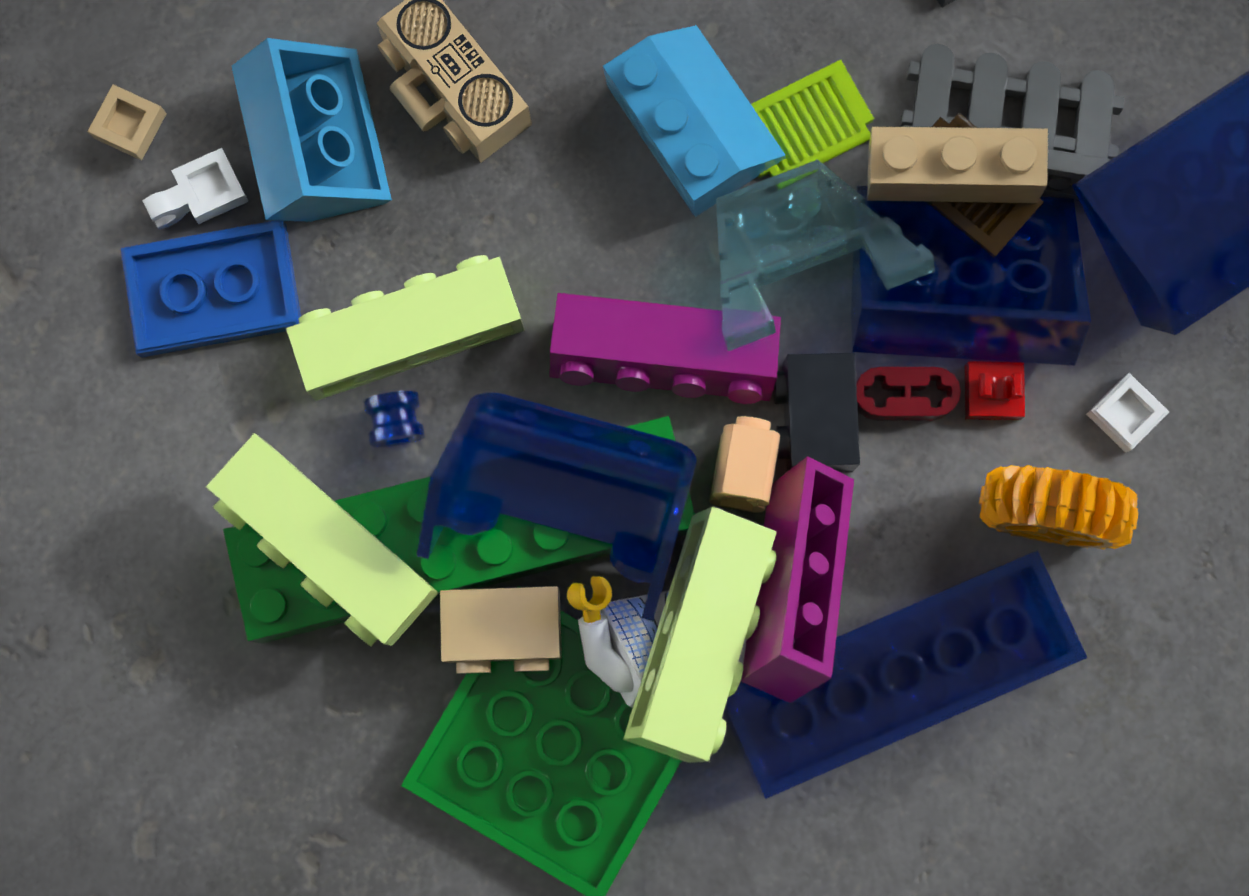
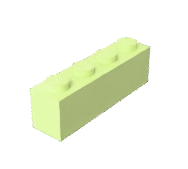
M485 255L475 256L460 262L456 266L457 271L437 278L434 273L421 274L407 280L404 283V289L386 295L382 291L364 293L355 297L351 301L352 306L333 313H331L330 309H318L299 317V324L288 327L286 330L306 391L317 401L524 331L500 256L490 260Z
M255 433L206 486L219 498V501L213 508L239 530L246 523L249 524L263 537L257 544V547L283 569L289 562H292L307 576L300 585L326 607L335 600L351 615L345 622V625L370 646L377 639L385 645L393 646L439 593L269 443Z
M713 506L692 516L623 740L688 763L709 762L711 754H715L719 750L726 732V721L722 719L728 696H732L737 690L743 674V664L739 662L745 639L747 640L751 637L759 620L760 608L755 603L760 586L769 579L775 566L776 552L771 549L776 531Z

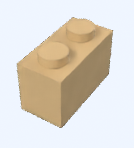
M558 586L440 590L441 661L456 663V674L491 673V661H514V672L549 671L550 659H562L560 590Z

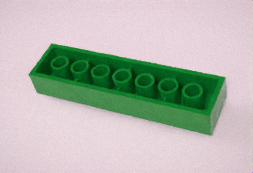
M669 416L335 500L348 514L439 592L433 600L440 598V590L477 589L687 535L692 516L695 515ZM246 523L241 530L235 526L223 529L247 640L249 642L263 644L345 623L351 616L335 600L326 607L300 585L307 576L292 562H289L283 569L257 547V544L263 537L249 524Z

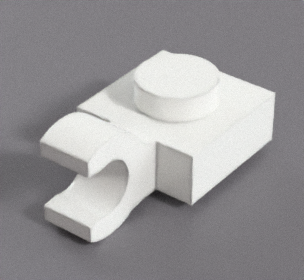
M222 148L171 170L178 185L152 194L142 200L151 220L155 221L159 230L177 223L189 211L192 212L197 223L201 224L248 202Z

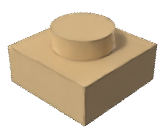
M113 84L87 132L94 139L142 161L167 113L161 106Z

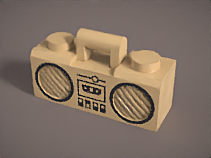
M404 0L377 22L383 39L377 45L380 52L396 72L403 67L407 71L391 84L390 91L422 131L431 129L444 118H447L448 124L443 129L454 146L462 154L470 149L481 163L532 125L529 106L443 0ZM423 82L439 100L432 106L429 105L416 88Z

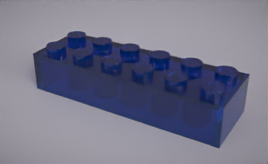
M1037 550L836 636L832 678L795 701L789 703L740 681L735 693L732 696H728L724 713L759 794L767 799L1088 657Z

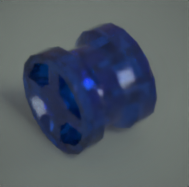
M388 392L371 396L363 401L365 413L372 418L373 428L368 433L371 446H398L417 442L425 438L424 426L417 421L416 410L420 406L418 392Z

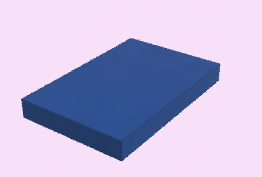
M274 220L120 248L135 351L141 358L287 331L286 328L299 324L298 319L301 317L287 226L284 221Z

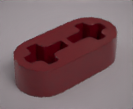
M875 367L864 372L856 382L858 412L867 419L932 421L941 419L956 407L961 394L959 381L954 374L945 368ZM874 380H879L883 390L901 391V397H889L884 401L882 408L875 407L874 398L864 396V391L871 388ZM930 380L936 381L938 390L947 392V397L943 398L938 403L937 408L931 407L930 399L927 397H911V391L924 390L929 385Z

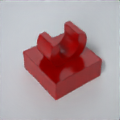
M969 361L964 366L965 420H1021L1025 417L1024 362Z

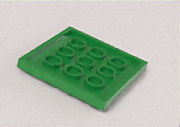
M560 610L562 659H550L549 671L514 672V661H491V673L466 674L401 786L583 895L606 896L682 760L623 740L633 707L625 703L620 692L611 689L587 667L578 620Z

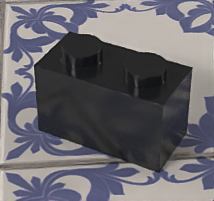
M855 353L787 354L782 364V371H777V379L773 389L774 403L784 404L785 426H776L775 430L780 434L777 459H786L787 472L807 456L838 472H853L860 465Z

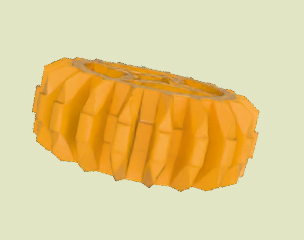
M1014 465L1008 467L1000 466L987 473L985 486L981 487L979 499L981 511L979 518L989 528H994L998 532L1009 533L1011 536H1019L1068 547L1077 546L1086 549L1098 548L1103 550L1106 548L1117 549L1131 543L1133 530H1136L1138 521V498L1132 489L1122 483L1111 482L1108 478L1091 476L1090 473L1082 474L1072 472L1069 469L1058 470L1050 467L1040 468L1029 465L1025 467Z

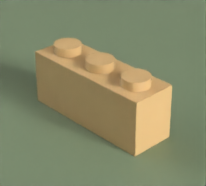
M872 127L868 148L867 200L1038 203L1047 187L1048 129Z

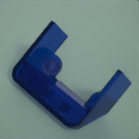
M487 392L477 394L470 399L431 474L417 556L429 559L444 526L464 535H476L492 529L497 524L501 514L613 544L610 561L614 568L631 581L651 583L642 619L654 621L697 458L690 448L671 439L501 393Z

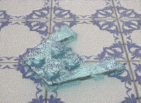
M819 160L716 198L718 249L721 268L720 292L723 311L722 333L728 351L776 333L774 319L758 288L861 248L865 249L887 290L934 272V257L922 244L916 247L902 235V228L889 217L881 218L865 205V199L861 194Z

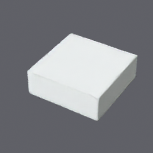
M1128 373L1086 415L1127 453L1169 411Z

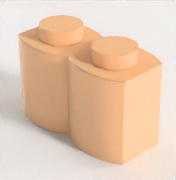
M739 416L736 419V424L724 426L723 434L720 436L709 502L711 504L754 513L763 512L765 506L769 505L780 441V434L770 430L771 422L754 417Z

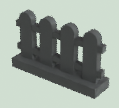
M942 44L928 46L922 54L920 63L910 61L906 80L917 82L913 111L903 110L900 127H932L940 117L950 123L953 118L947 117L951 87L970 90L966 118L978 128H1011L1001 126L1004 97L1023 99L1020 128L1048 129L1047 187L1042 195L1106 206L1122 182L1124 161H1118L1120 146L1109 144L1112 114L1120 115L1124 106V97L1114 95V80L1106 72L1095 70L1087 73L1079 88L1074 89L1060 86L1061 73L1054 64L1045 61L1034 64L1025 80L1008 78L1007 62L996 53L981 55L977 59L973 71L954 69V54L950 48ZM1058 105L1076 108L1073 138L1055 135Z

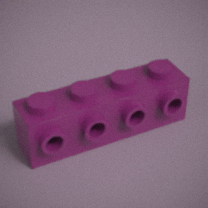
M557 293L550 348L549 377L560 378L563 382L575 386H585L592 382L615 384L620 389L630 392H641L652 388L670 390L674 394L686 398H697L707 394L726 396L730 400L741 404H753L760 400L770 401L777 379L781 317Z
M808 456L772 484L769 505L766 506L764 527L776 531L771 549L776 552V562L769 579L760 586L755 603L760 608V616L753 634L746 640L741 682L789 703L832 678L854 479Z

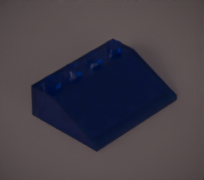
M1249 70L1072 185L1141 326L1177 335L1249 287Z
M857 186L851 296L852 352L1075 366L1091 324V316L1074 199L1040 197L1044 201L1043 204L999 254L993 258L926 201H868V186Z

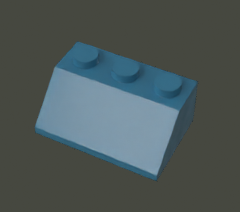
M697 25L650 35L603 65L608 89L695 217L786 158L785 153Z
M266 38L232 65L266 220L312 222L383 205L392 200L357 49Z

